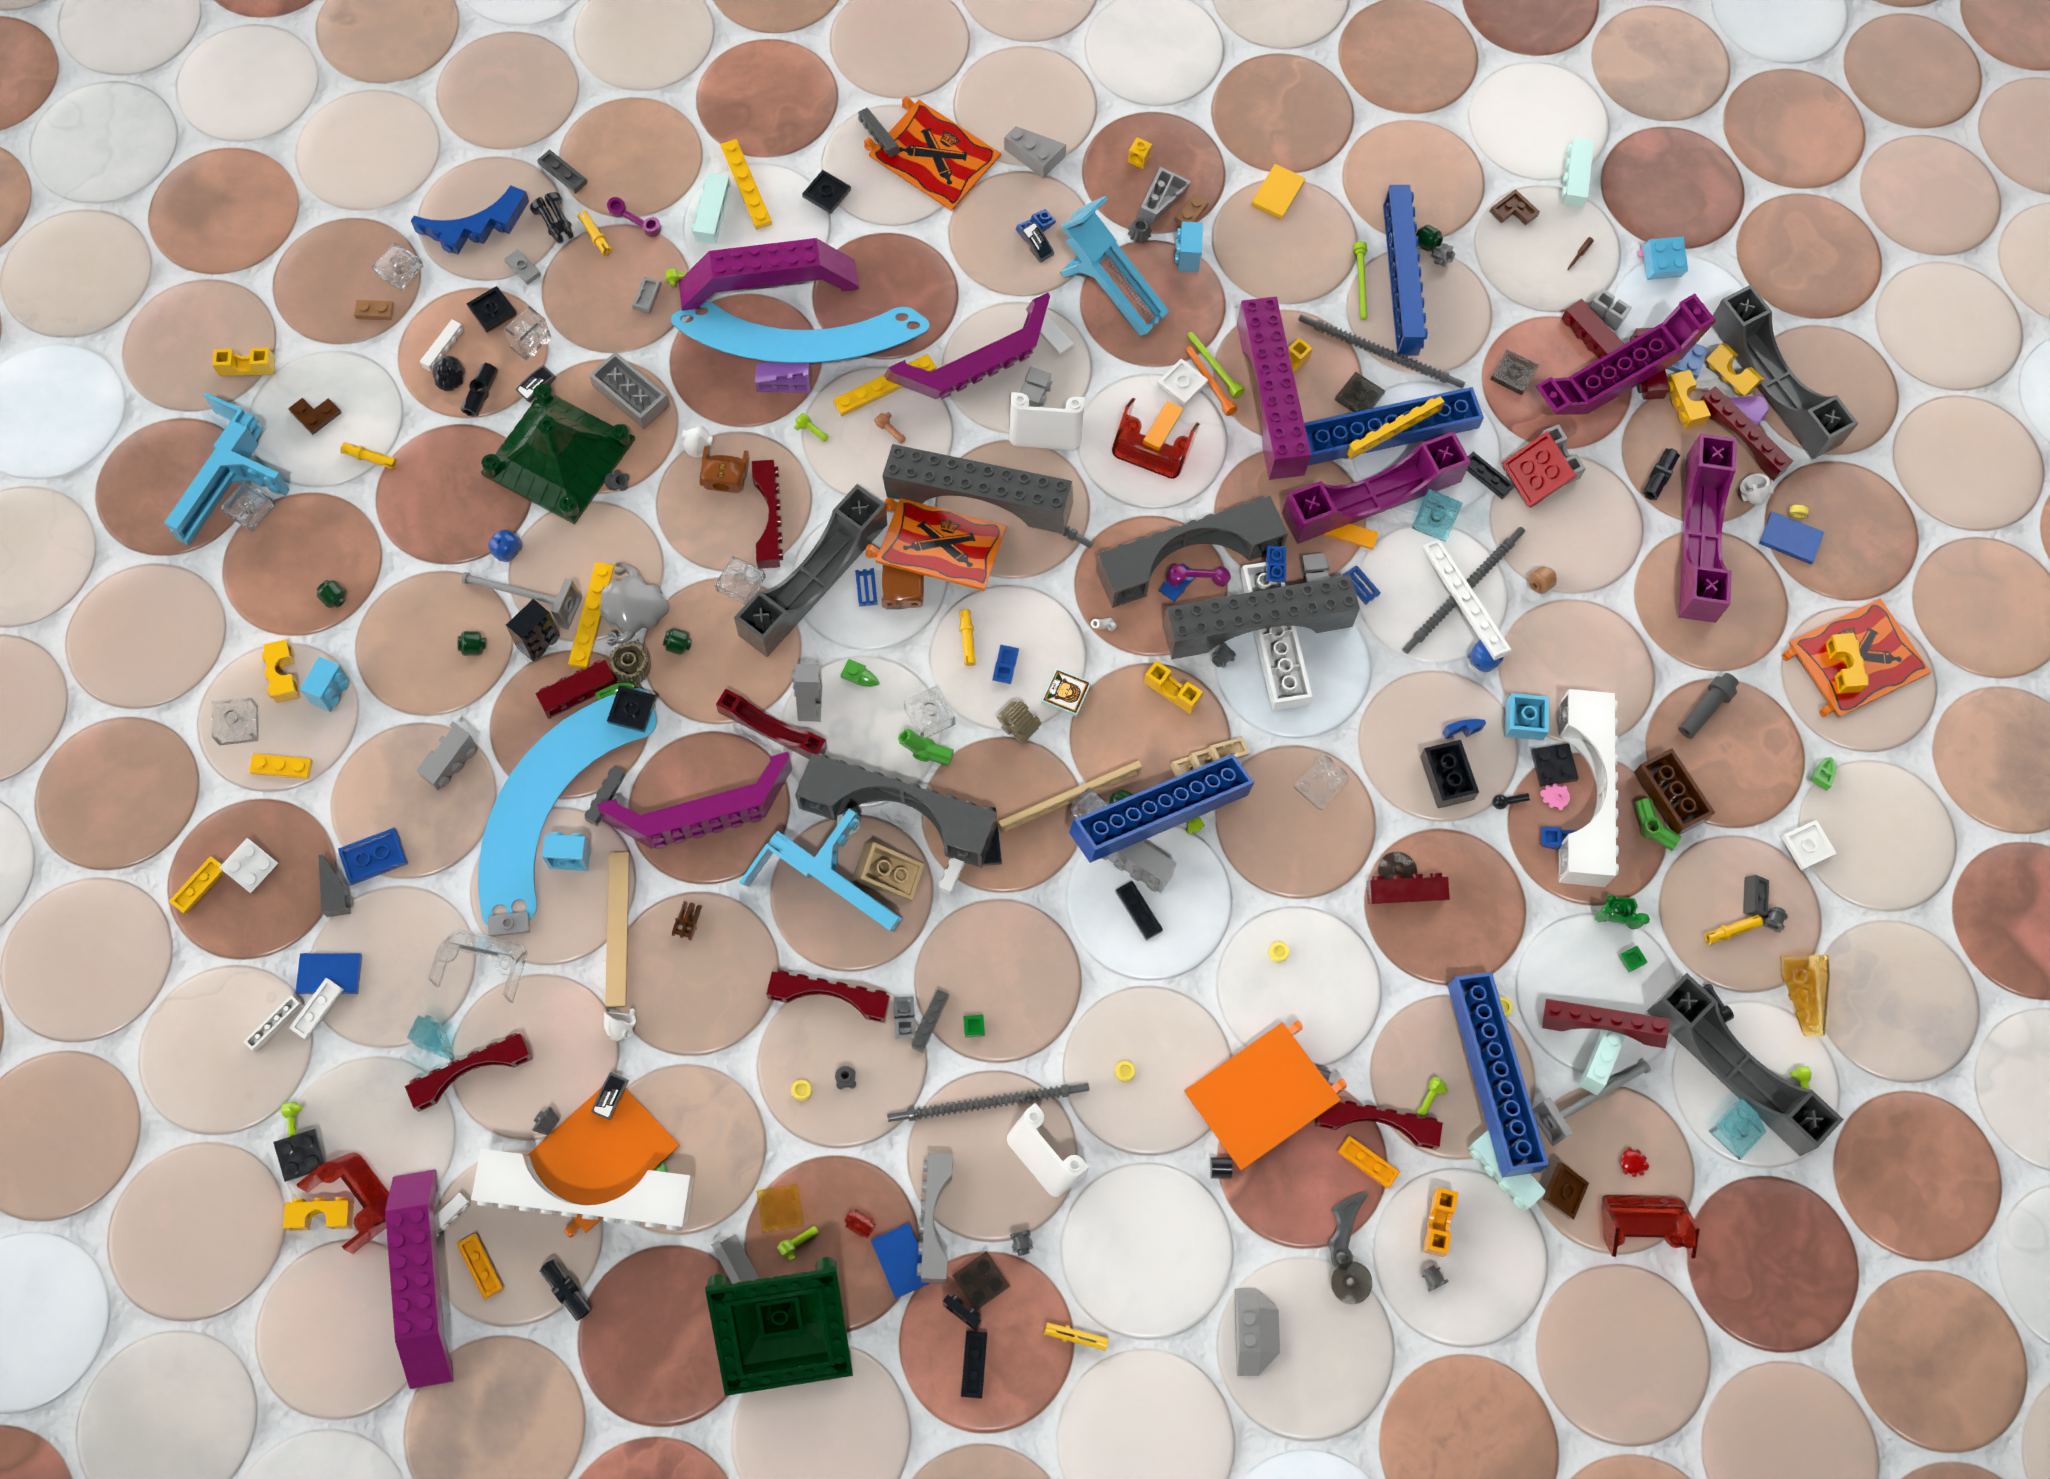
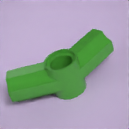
M904 729L899 734V744L913 752V757L923 762L930 760L949 766L951 763L954 749L935 744L933 740L921 737L910 729Z
M1645 798L1636 801L1634 805L1641 825L1640 834L1645 839H1653L1673 851L1681 836L1662 825L1661 820L1657 818L1652 799ZM1648 825L1652 826L1655 831H1651Z

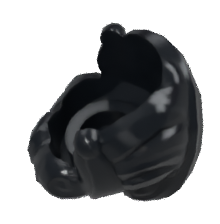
M443 356L433 364V377L435 385L439 389L453 391L454 388L463 384L462 376L465 369L457 358Z

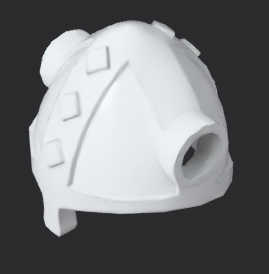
M699 425L690 428L688 431L683 430V447L688 455L700 458L703 456L704 446H709V449H711L713 436L703 426Z
M1760 473L1747 476L1740 485L1743 501H1749L1755 505H1762L1766 502L1769 495L1774 493L1769 478Z
M631 1008L629 1014L604 1012V1028L611 1040L620 1041L629 1039L632 1036V1029L636 1025L635 1009Z

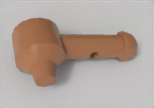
M880 413L874 419L876 425L881 429L885 428L900 444L904 443L906 440L905 436L890 424L891 413Z

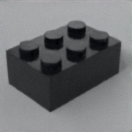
M532 599L506 624L516 647L531 661L541 657L545 649L549 645H553L560 636L550 612L535 599Z
M1456 740L1424 748L1420 758L1438 809L1475 800L1479 790L1462 741Z

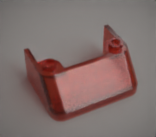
M1132 398L1125 406L1112 447L1113 455L1120 460L1170 479L1177 478L1192 449L1200 423L1197 422L1190 431L1189 437L1180 436L1175 440L1173 446L1164 443L1161 449L1157 451L1143 444L1146 435L1140 434L1142 428L1141 421L1131 416L1136 400Z
M352 1152L323 1163L296 1185L301 1190L309 1193L321 1182L332 1183L341 1177L364 1208L354 1218V1226L359 1233L342 1246L345 1251L354 1254L386 1229L385 1209L389 1191L360 1154Z
M1605 1195L1602 1197L1603 1237L1612 1257H1616L1617 1247L1625 1243V1237L1664 1238L1673 1248L1685 1247L1690 1257L1696 1258L1700 1229L1684 1200L1681 1198L1649 1195Z

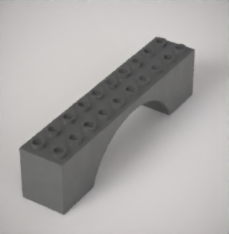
M1749 285L1723 298L1713 314L1716 321L1712 327L1724 343H1727L1738 354L1736 358L1744 369L1752 367L1764 378L1758 386L1809 455L1815 459L1842 445L1858 425V422L1837 395L1826 396L1816 393L1805 386L1792 373L1784 361L1774 337L1772 310L1755 288Z
M895 444L891 446L882 475L888 498L898 500L902 498L921 504L928 499L939 496L974 498L997 505L1013 513L1029 527L1065 534L1073 506V485L1071 480Z
M856 484L833 509L823 534L797 569L775 587L765 591L759 590L737 613L734 620L738 636L768 657L863 553L867 545L871 544L887 526L886 505Z
M1271 496L1259 497L1253 502H1244L1232 509L1226 508L1218 514H1209L1203 519L1191 520L1185 525L1173 526L1164 532H1155L1150 537H1140L1132 543H1123L1111 550L1105 549L1098 554L1096 572L1112 608L1146 597L1149 581L1155 568L1164 558L1176 550L1196 544H1214L1232 549L1244 556L1248 561L1266 556L1267 546H1284L1288 532Z
M1351 575L1167 607L1163 628L1171 659L1208 653L1227 640L1265 628L1300 626L1312 629L1316 633L1353 627L1360 606Z
M812 753L795 793L799 809L832 820H836L844 809L853 808L868 802L892 801L910 806L926 816L935 826L942 839L946 857L955 858L980 868L983 866L997 829V812H994L992 808H982L976 806L971 801L963 802L957 800L952 795L944 796L936 790H926L915 783L907 784L896 777L888 778L877 771L870 772L858 765H848L843 760L837 759L835 761L829 759L824 754L817 755Z
M1688 973L1677 980L1647 1010L1651 1016L1669 1018V1033L1799 1156L1818 1148L1844 1120L1813 1090L1797 1086L1783 1079L1753 1057L1740 1044L1725 1024L1718 1008V1001Z

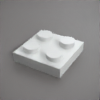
M1181 358L1158 380L1157 385L1185 406L1208 383V379Z
M1817 820L1788 832L1781 837L1801 871L1837 854Z
M246 838L219 868L249 893H252L279 863L250 839Z

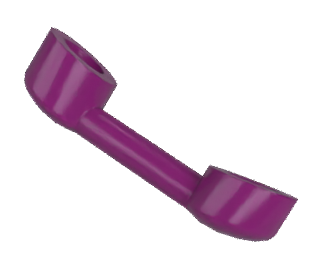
M613 197L608 200L607 208L612 216L627 218L641 226L649 237H655L661 232V225L656 217H649L644 221L627 211L621 198Z
M1174 565L1166 574V581L1172 586H1180L1187 577L1212 578L1213 582L1220 587L1226 586L1231 579L1230 572L1223 566H1218L1215 570H1188L1183 565Z

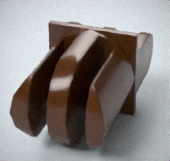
M683 901L679 916L675 918L672 936L680 935V938L687 937L691 941L695 930H697L696 924L702 906L697 905L695 909V904L690 902L687 907V901ZM679 925L683 926L682 930L678 929Z

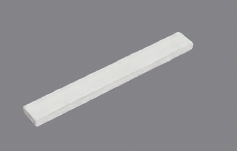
M1438 539L1424 544L1422 550L1493 660L1511 654V648L1441 541Z

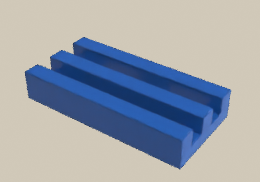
M1355 566L1343 575H1351L1356 595L1365 605L1380 595L1381 592L1358 566ZM1354 572L1367 585V587L1373 592V594H1371L1365 587V585L1354 575Z
M874 568L868 571L866 569H863V571L855 570L859 607L878 605ZM868 575H871L873 601L869 599ZM860 576L864 578L865 602H862Z

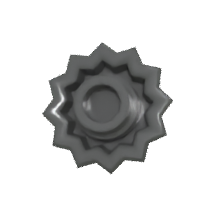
M1144 219L1134 220L1128 228V235L1135 242L1142 243L1143 241H1148V238L1151 237L1152 230Z
M548 1107L545 1112L540 1111L533 1120L536 1124L532 1131L547 1136L551 1133L560 1120L551 1107Z

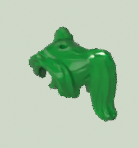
M1608 894L1606 904L1596 914L1595 920L1597 922L1610 921L1625 924L1631 930L1641 928L1644 924H1648L1650 918L1645 913L1636 914V908L1638 907L1636 899Z

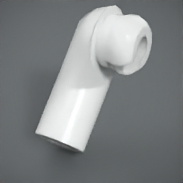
M1112 618L1093 619L1091 621V626L1096 629L1108 628L1109 631H1113L1117 627Z

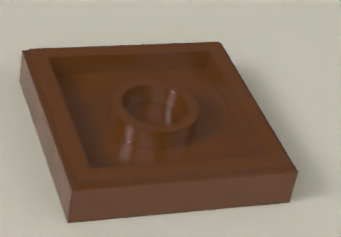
M1557 1163L1542 1200L1568 1219L1574 1220L1589 1182L1565 1164Z

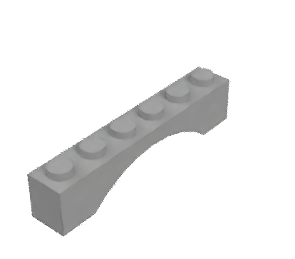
M928 1153V1160H924L923 1172H927V1180L922 1182V1193H926L925 1201L921 1200V1213H925L924 1221H920V1234H923V1242H919L918 1255H922V1263L917 1265V1276H921L922 1283L946 1284L947 1257L936 1239L933 1218L938 1199L944 1188L952 1180L953 1154Z

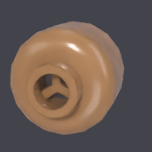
M1540 567L1529 576L1531 589L1540 594L1546 593L1557 583L1556 573L1549 567Z

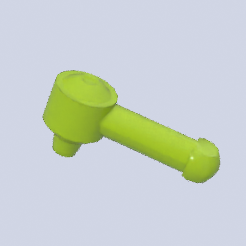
M668 269L665 272L666 282L670 283L671 287H675L676 283L687 272Z
M801 413L795 419L796 425L794 428L797 431L807 428L819 437L822 442L828 440L829 436L812 424L808 415Z
M1194 818L1187 821L1188 829L1186 832L1189 835L1198 833L1205 824L1201 818Z
M1808 1066L1796 1067L1795 1071L1790 1072V1077L1796 1078L1800 1082L1801 1087L1810 1089L1811 1071Z
M1439 1077L1432 1078L1428 1084L1430 1091L1421 1107L1417 1110L1418 1115L1421 1117H1425L1428 1114L1427 1111L1436 1095L1447 1094L1448 1092L1446 1083Z
M294 1101L284 1103L281 1107V1113L287 1119L288 1137L297 1134L295 1117L303 1110V1106L298 1105Z
M813 1226L792 1240L780 1242L777 1249L782 1257H787L790 1261L795 1259V1247L817 1235L818 1228Z

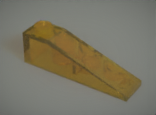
M1780 956L1781 977L1787 985L1790 1000L1793 1001L1796 1009L1795 1014L1803 1035L1825 1036L1830 980L1829 956Z

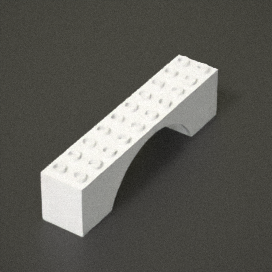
M1569 689L1559 703V738L1573 746L1584 757L1594 775L1597 787V804L1590 823L1582 829L1568 834L1559 849V883L1606 887L1619 872V865L1616 864V857L1619 852L1616 838L1618 837L1619 829L1616 827V820L1618 818V808H1616L1618 790H1615V783L1618 781V772H1615V765L1618 762V754H1615V747L1618 744V737L1615 736V729H1617L1618 719L1615 718V712L1617 711L1618 702L1615 700V693Z
M480 1149L471 1200L477 1201V1205L494 1207V1203H498V1208L515 1210V1206H519V1211L535 1212L536 1208H538L540 1213L556 1215L557 1211H561V1216L577 1218V1214H582V1219L598 1220V1216H601L603 1221L619 1223V1219H624V1224L639 1225L640 1222H645V1227L660 1228V1225L664 1224L666 1229L681 1231V1227H687L695 1177L648 1170L643 1179L623 1196L602 1204L579 1205L557 1196L548 1189L535 1172L529 1155Z

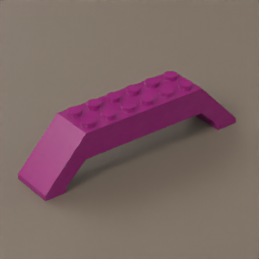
M818 238L708 251L679 280L682 311L700 309V305L716 292L821 279L841 288V291L857 290L859 285L855 260Z
M1046 293L1031 301L1026 308L1028 314L1022 329L932 372L909 365L903 360L888 367L884 375L886 380L933 399L940 397L945 399L954 390H957V392L962 391L971 382L976 384L982 381L986 375L991 377L997 374L998 370L1003 367L1008 369L1018 360L1020 362L1027 360L1037 346L1050 295Z
M1694 293L1679 302V305L1661 324L1570 377H1550L1536 385V389L1555 415L1589 414L1682 360L1715 323L1716 319Z
M788 752L770 756L768 766L755 784L643 815L619 805L616 799L599 803L597 808L604 822L651 849H662L667 844H680L689 838L697 839L705 836L707 833H719L728 827L737 828L746 822L755 823L762 820L768 814L792 771L790 756Z
M435 1169L394 1176L385 1209L394 1336L409 1389L454 1382L452 1360L445 1340L434 1217L436 1191H438Z

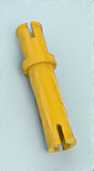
M586 210L581 211L584 217L579 212L577 217L591 236L593 244L599 248L603 256L608 255L605 249L610 254L612 248L606 242L605 235L600 233Z
M343 442L340 448L342 454L350 455L360 461L361 459L393 470L397 465V462H394L397 461V458L370 451L363 446L358 447Z
M963 609L959 611L961 625L959 632L962 635L964 665L973 666L976 665L973 640L974 626H972L971 610Z
M1757 914L1727 926L1722 925L1719 929L1705 933L1704 938L1708 945L1722 940L1727 941L1735 935L1762 927L1763 920Z
M1049 1322L1046 1323L1044 1335L1062 1339V1342L1070 1341L1106 1351L1109 1339L1072 1329L1069 1325L1064 1327ZM1056 1331H1061V1332H1065V1333H1068V1334H1072V1335H1074V1337H1073V1336L1066 1335V1334L1058 1333V1332H1056ZM1078 1336L1095 1340L1096 1342L1080 1339Z

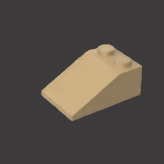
M871 842L863 847L852 881L868 888L912 901L925 864L875 842Z

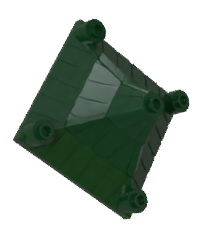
M539 384L533 390L534 402L497 450L496 454H488L483 457L481 461L483 467L481 474L575 525L605 483L606 475L613 472L635 441V437L629 434V430L625 425L617 424L612 426L553 395L549 385Z
M820 1258L816 1263V1270L762 1278L754 1281L749 1280L729 1284L728 1277L723 1274H714L709 1277L707 1286H705V1292L725 1396L853 1376L851 1351L847 1338L837 1263L833 1258Z

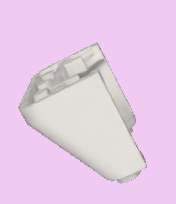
M1011 392L1010 443L1018 447L1060 450L1078 449L1082 438L1085 397H1071L1066 402V409L1031 407L1029 406L1027 395Z
M1034 1103L1007 1135V1143L1048 1194L1053 1197H1060L1087 1175L1089 1166L1077 1155H1071L1064 1161L1060 1159L1037 1130L1044 1121V1114L1038 1105Z

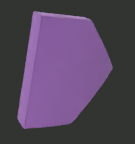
M1764 395L1729 398L1757 426L1762 420H1765L1769 407Z

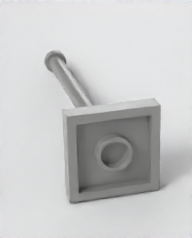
M464 572L462 575V583L465 584L473 583L553 604L552 614L561 628L568 630L582 600V595L574 582L566 578L556 598L472 576L468 572Z
M1642 1061L1635 1069L1607 1084L1598 1095L1592 1093L1559 1112L1549 1097L1533 1108L1536 1122L1553 1147L1573 1133L1565 1121L1567 1117L1642 1073L1650 1072L1651 1068L1646 1061Z

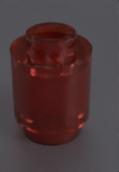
M857 1209L854 1212L850 1211L844 1220L847 1223L845 1226L847 1229L867 1239L876 1226V1223L872 1222V1218Z

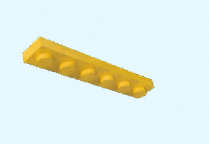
M737 139L721 143V150L755 229L758 230L772 225V220Z
M929 354L907 363L930 372L937 369ZM882 375L834 398L833 403L842 417L903 386L886 380L885 376Z
M1441 396L1436 399L1431 398L1423 406L1413 408L1407 415H1400L1394 422L1384 424L1376 432H1369L1365 438L1357 439L1349 445L1347 455L1352 460L1441 411L1445 401Z
M595 562L568 662L569 667L581 669L589 667L602 618L600 615L602 589L607 587L612 581L615 570L614 565Z

